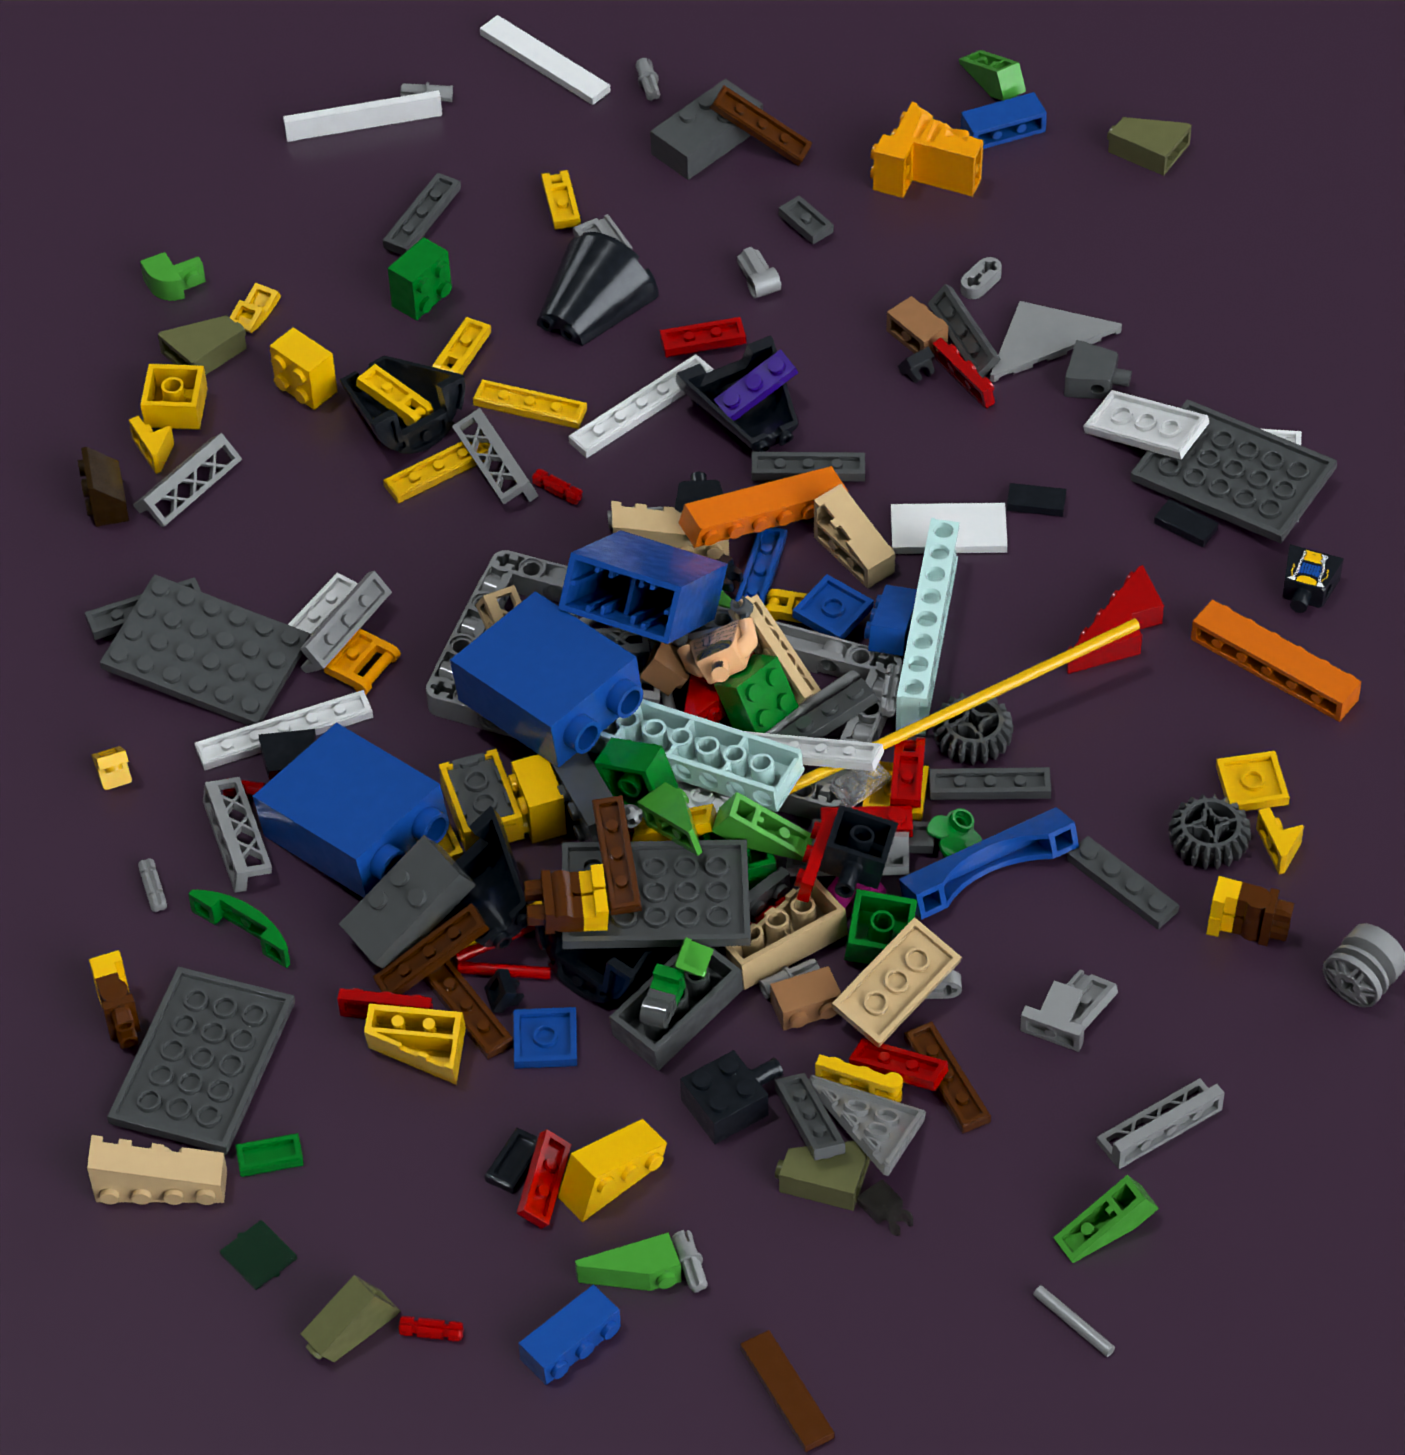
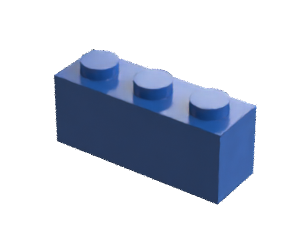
M1035 92L961 112L960 129L967 130L969 136L983 140V149L1046 132L1047 112Z
M885 585L882 595H877L875 608L871 610L870 622L867 621L864 638L869 639L868 651L903 656L907 645L917 589Z
M593 1284L518 1343L520 1360L545 1385L554 1379H560L567 1373L571 1365L579 1359L587 1358L593 1352L595 1346L604 1339L612 1338L621 1327L620 1309Z

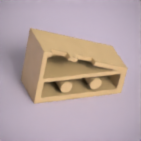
M842 484L814 499V538L867 589L895 572L896 555L893 548L883 539Z

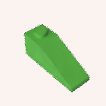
M983 50L959 59L960 65L993 98L1003 101L1026 92L1020 64L1017 61Z
M665 782L637 802L639 808L643 811L642 816L648 827L697 856L703 853L693 817L687 805L689 798L681 788H675Z
M738 792L719 807L712 828V832L726 840H747V848L799 861L803 860L807 844L811 845L813 841L810 838L811 833Z
M1126 1175L1053 1238L1070 1261L1075 1263L1131 1232L1159 1208L1141 1184Z
M669 1233L575 1260L578 1283L652 1291L658 1288L667 1289L678 1282H682L681 1264Z

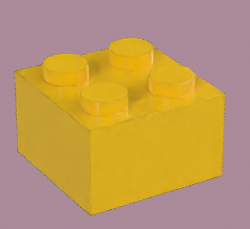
M294 327L270 345L274 383L280 390L287 391L299 403L306 404L313 410L338 392L333 353Z
M149 364L140 404L144 424H149L151 428L171 426L172 429L200 430L208 390L204 366Z
M539 754L512 761V774L508 775V780L523 817L524 833L529 834L532 844L567 834L564 796L560 794L557 788L559 784L550 762Z

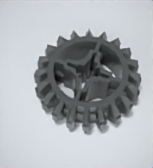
M962 692L959 699L950 696L948 703H942L940 710L969 696H965ZM996 697L933 727L934 740L936 745H940L941 753L948 752L950 760L958 757L961 764L965 760H969L972 765L978 760L986 764L988 758L996 761L999 753L1005 754L1007 746H1010L1014 730L1011 713L1007 711L1005 703L998 704Z
M1202 793L1199 800L1191 796L1188 803L1181 802L1178 810H1174L1168 829L1170 831V844H1173L1175 853H1181L1182 861L1191 859L1193 867L1198 863L1203 864L1205 870L1209 865H1214L1218 870L1221 863L1229 867L1232 860L1239 861L1242 853H1246L1248 849V844L1251 840L1250 819L1246 818L1245 810H1239L1237 802L1229 804L1227 796L1222 800L1217 799L1215 793L1211 798H1206Z

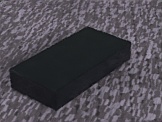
M1010 483L1006 511L1063 517L1067 489Z
M1171 499L1165 503L1154 517V524L1201 547L1207 544L1218 530L1219 525L1218 522Z
M516 1128L485 1174V1182L514 1194L529 1171L538 1137Z

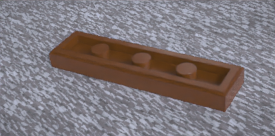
M723 85L710 106V109L797 166L801 164L812 145L811 141L725 85Z
M623 796L592 800L611 916L642 911Z
M471 903L375 974L373 978L381 992L388 991L402 995L490 929L477 908Z
M450 960L423 979L448 1011L463 1013L466 1026L465 1032L487 1060L514 1045L513 1037Z
M931 1021L905 1032L904 1040L912 1052L948 1061L949 1071L936 1089V1092L962 1134L990 1123L991 1115L934 1023Z
M770 1330L741 1343L740 1350L805 1453L834 1439L835 1432Z

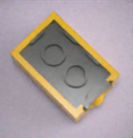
M497 749L486 751V754L482 752L453 760L451 764L449 762L439 764L441 787L465 852L479 839L469 826L490 806L500 815L509 843L524 839L523 817Z

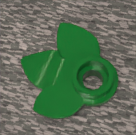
M962 808L952 810L946 816L937 815L933 817L926 828L928 835L940 839L939 848L945 857L982 841L981 836L974 830L973 815Z

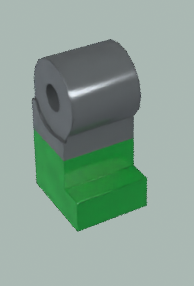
M656 964L651 986L641 1006V1023L663 1029L667 1028L686 988L683 970Z

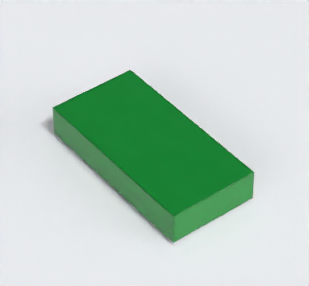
M299 1133L235 1144L241 1177L304 1166Z

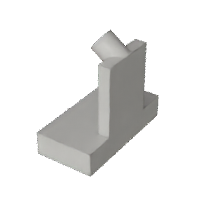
M1054 980L1041 1010L1025 1005L1021 1014L1020 1031L1079 1052L1084 1042V1026L1071 1022L1083 996V990L1075 988L1072 984L1066 985Z

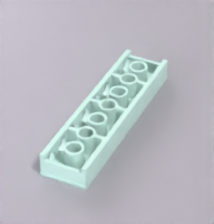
M935 518L930 520L897 692L896 731L930 714L958 563L955 547L960 522L938 520ZM926 730L917 735L926 736Z
M642 699L639 708L630 717H619L603 730L594 747L589 750L600 754L611 737L663 746L676 780L728 797H732L738 792L777 813L805 770L801 749Z

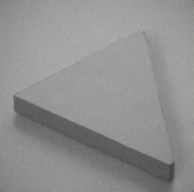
M1019 301L998 354L1001 360L993 367L990 381H999V377L1010 373L1017 374L1033 367V364L1046 359L1050 361L1066 355L1067 351L1074 349L1076 340L1094 344L1101 341L1102 337L1112 333L1115 335L1120 334L1122 324Z
M811 1075L809 1081L822 1104L882 1174L889 1176L923 1124L926 1111Z

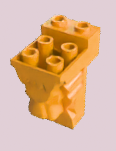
M911 102L907 112H902L898 128L893 129L891 136L883 134L878 144L874 143L870 158L874 159L870 178L873 179V190L903 198L911 182L916 181L973 197L982 179L983 140L969 136L967 130L952 129L947 123L933 119V116L928 111L920 108L917 103Z

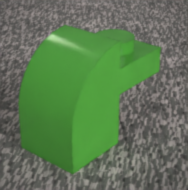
M166 252L140 261L145 284L154 296L163 300L175 301L185 299L184 290L206 282L203 263L199 256L176 265L172 264Z

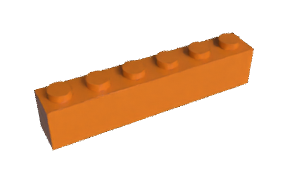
M830 466L686 503L678 523L694 548L704 545L710 546L719 541L736 539L753 532L759 533L772 527L786 526L791 522L811 519L814 517V499L839 484H842L847 492L848 490L833 467Z
M1212 599L1192 622V641L1338 722L1344 718L1359 700L1362 681L1352 674L1331 665L1328 661L1307 652L1303 647L1296 646L1287 641L1279 634L1256 624L1252 619L1245 618L1226 605H1222Z

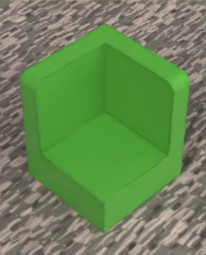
M685 937L673 968L683 970L684 973L703 979L705 978L714 949Z

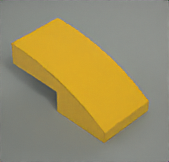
M255 283L246 300H239L229 318L235 323L239 322L246 332L253 333L272 312L281 295L277 290Z

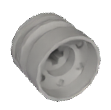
M1368 923L1358 924L1344 938L1342 944L1332 952V955L1325 960L1322 971L1327 983L1342 999L1362 1008L1372 1007L1405 970V951L1396 939L1378 926Z

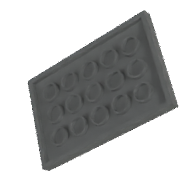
M1187 399L1181 408L1208 415L1209 424L1182 459L1147 451L1131 472V481L1273 541L1282 543L1336 470L1337 460Z
M154 574L101 659L100 667L113 674L249 726L264 720L302 656L303 652L300 648L311 636L306 631Z
M699 840L703 852L699 856L673 841H630L642 911L611 916L607 895L609 910L608 931L562 932L563 949L681 947L685 937L707 947L751 946L747 840ZM562 842V870L568 872L590 870V865L602 864L599 842Z
M178 966L107 1116L109 1124L228 1154L294 1007V995Z

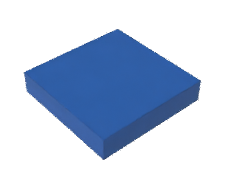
M826 574L792 610V618L819 633L845 639L874 608V600Z
M576 1007L513 1010L515 1069L578 1066Z

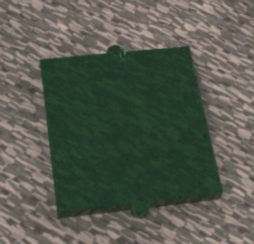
M262 1220L244 1233H238L235 1240L220 1250V1255L255 1290L271 1278L279 1277L280 1271L298 1259L297 1255Z

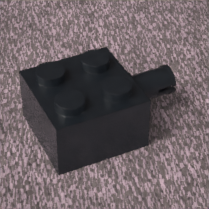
M839 805L819 868L821 872L839 877L838 883L835 886L837 895L843 898L852 897L857 883L878 889L898 826L897 822Z
M732 1050L680 1078L681 1100L712 1142L717 1144L769 1115L768 1094L762 1085L783 1076V1069L778 1060L773 1057L751 1070L744 1064L735 1050Z

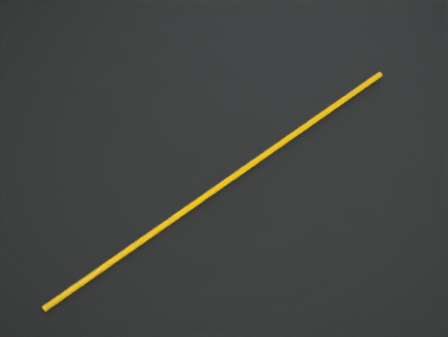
M1134 618L872 743L882 744L884 750L1139 630V622ZM821 766L799 778L790 794L843 770V768ZM535 901L530 905L542 904V901ZM473 941V942H472L471 944H469L468 946L473 945V944H475V943H477V942H476V941Z

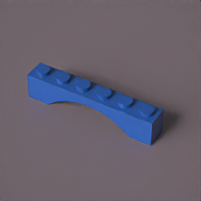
M1057 807L1052 808L900 878L899 883L902 897L917 899L915 914L921 920L948 908L953 899L965 887L992 871L1020 862L1054 859L1078 848L1079 842L1075 822Z

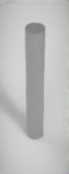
M1040 1285L1034 1291L1033 1296L1102 1354L1109 1357L1114 1352V1345L1046 1288Z

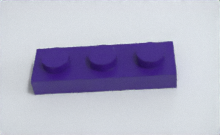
M780 349L713 400L731 420L735 421L799 372Z

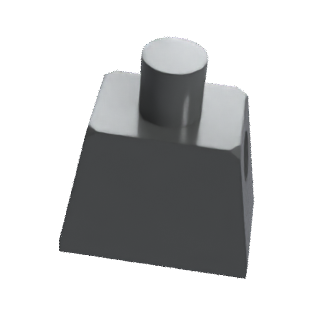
M1076 340L1065 376L1064 397L1105 399L1112 390L1113 385L1130 386L1132 371L1117 368V352Z

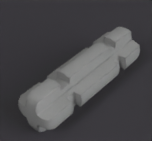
M893 663L888 664L885 671V681L879 707L880 715L893 717L896 711L897 692L902 671L900 665Z
M151 858L141 860L138 863V867L151 910L153 912L165 910L167 908L166 898L154 860Z

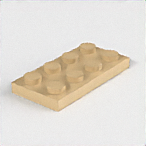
M914 917L836 998L831 1008L879 1048L961 962L962 957Z

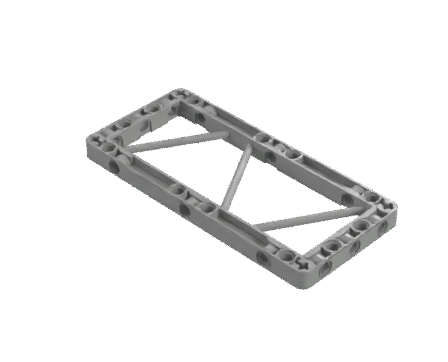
M502 550L494 554L426 685L427 704L431 714L512 737L458 700L450 659L486 631L475 606L482 596L514 585L518 594L530 596L536 591L549 600L560 602L567 565L509 550ZM509 595L497 599L500 608L505 610L504 606ZM718 606L714 620L690 633L734 622L728 613L730 609ZM584 617L579 619L588 626L597 622ZM775 621L809 672L816 674L821 672L839 678L801 703L797 709L766 733L775 734L801 716L809 713L824 701L862 678L875 693L879 701L850 719L845 726L840 740L870 743L878 740L888 719L887 716H882L879 713L885 671L890 663L902 667L901 657L899 655L868 651L867 645ZM649 638V643L652 650L656 640ZM660 691L663 706L676 709L673 693L667 696ZM591 752V753H592L594 756H596L597 758H598V756L600 755V754ZM843 769L788 795L779 811L812 820L821 819V807H839V805L849 807L865 771Z

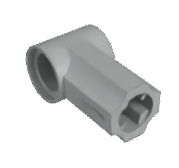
M752 247L743 249L742 253L737 256V263L747 278V285L752 297L758 298L780 291L781 281L777 270L774 267L769 268L759 250H755Z

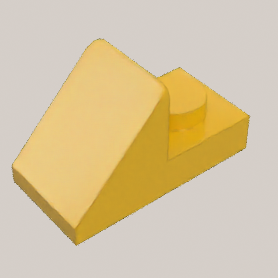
M139 415L129 419L133 441L155 474L160 473L174 446L172 427L166 426L153 432L149 424L145 425Z
M121 746L91 754L104 790L132 782L127 764L129 760L126 750Z
M1270 807L1258 810L1256 830L1280 875L1285 873L1301 845L1304 825L1283 830L1281 820L1278 817H1274Z

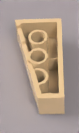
M611 501L613 533L622 530L711 559H719L723 554L729 556V539L716 542L710 546L704 545L694 548L678 523L681 512L675 510L674 507L664 506L662 511L647 509L646 504L635 503L634 507L621 506V502Z
M817 878L808 903L797 900L799 889L793 888L785 895V901L776 908L771 907L764 913V918L759 923H752L750 925L751 946H725L726 958L741 969L744 990L759 983V980L778 973L783 967H789L848 935L846 909Z
M91 1135L87 1170L96 1202L110 1205L118 1202H130L140 1205L148 1203H168L171 1205L181 1203H200L202 1205L224 1203L227 1179L224 1153L184 1147L179 1152H173L169 1148L164 1147V1145L152 1143L150 1148L132 1146V1140L119 1139L118 1144L102 1142L103 1136Z

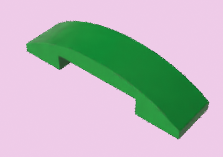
M191 890L188 893L193 913L213 925H216L222 918H225L260 939L263 955L286 969L290 966L288 947L282 934L259 910L242 900L223 893L207 890Z

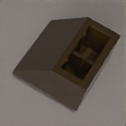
M82 447L83 459L77 461L80 477L86 476V478L81 479L84 498L90 497V499L85 500L87 515L94 516L96 527L129 521L119 461L91 448Z

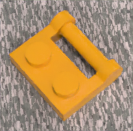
M360 628L324 668V673L350 685L357 692L364 690L365 695H367L372 689L373 682L391 662L397 661L401 656V652L393 644ZM377 652L382 654L363 677L358 675Z

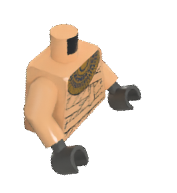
M742 596L743 604L741 607L734 599L730 602L731 609L740 615L741 620L738 619L690 641V645L686 644L688 641L687 634L671 642L679 648L677 653L688 673L698 678L704 677L708 684H713L715 682H725L729 676L747 667L750 654L758 644L753 618L749 617L754 606L747 598Z

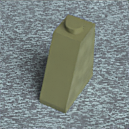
M1123 117L1116 126L1113 125L1107 134V140H1109L1108 152L1164 176L1190 145L1192 125L1181 122Z
M227 315L165 330L158 334L161 353L174 365L204 366L205 375L247 349L244 327L239 322L235 323Z
M855 1141L845 1142V1154L814 1160L807 1146L788 1148L785 1159L778 1161L775 1178L779 1179V1192L854 1211L871 1160Z
M354 1275L301 1332V1335L307 1340L308 1344L305 1347L313 1356L319 1360L325 1357L332 1362H336L396 1317L401 1310L380 1289Z

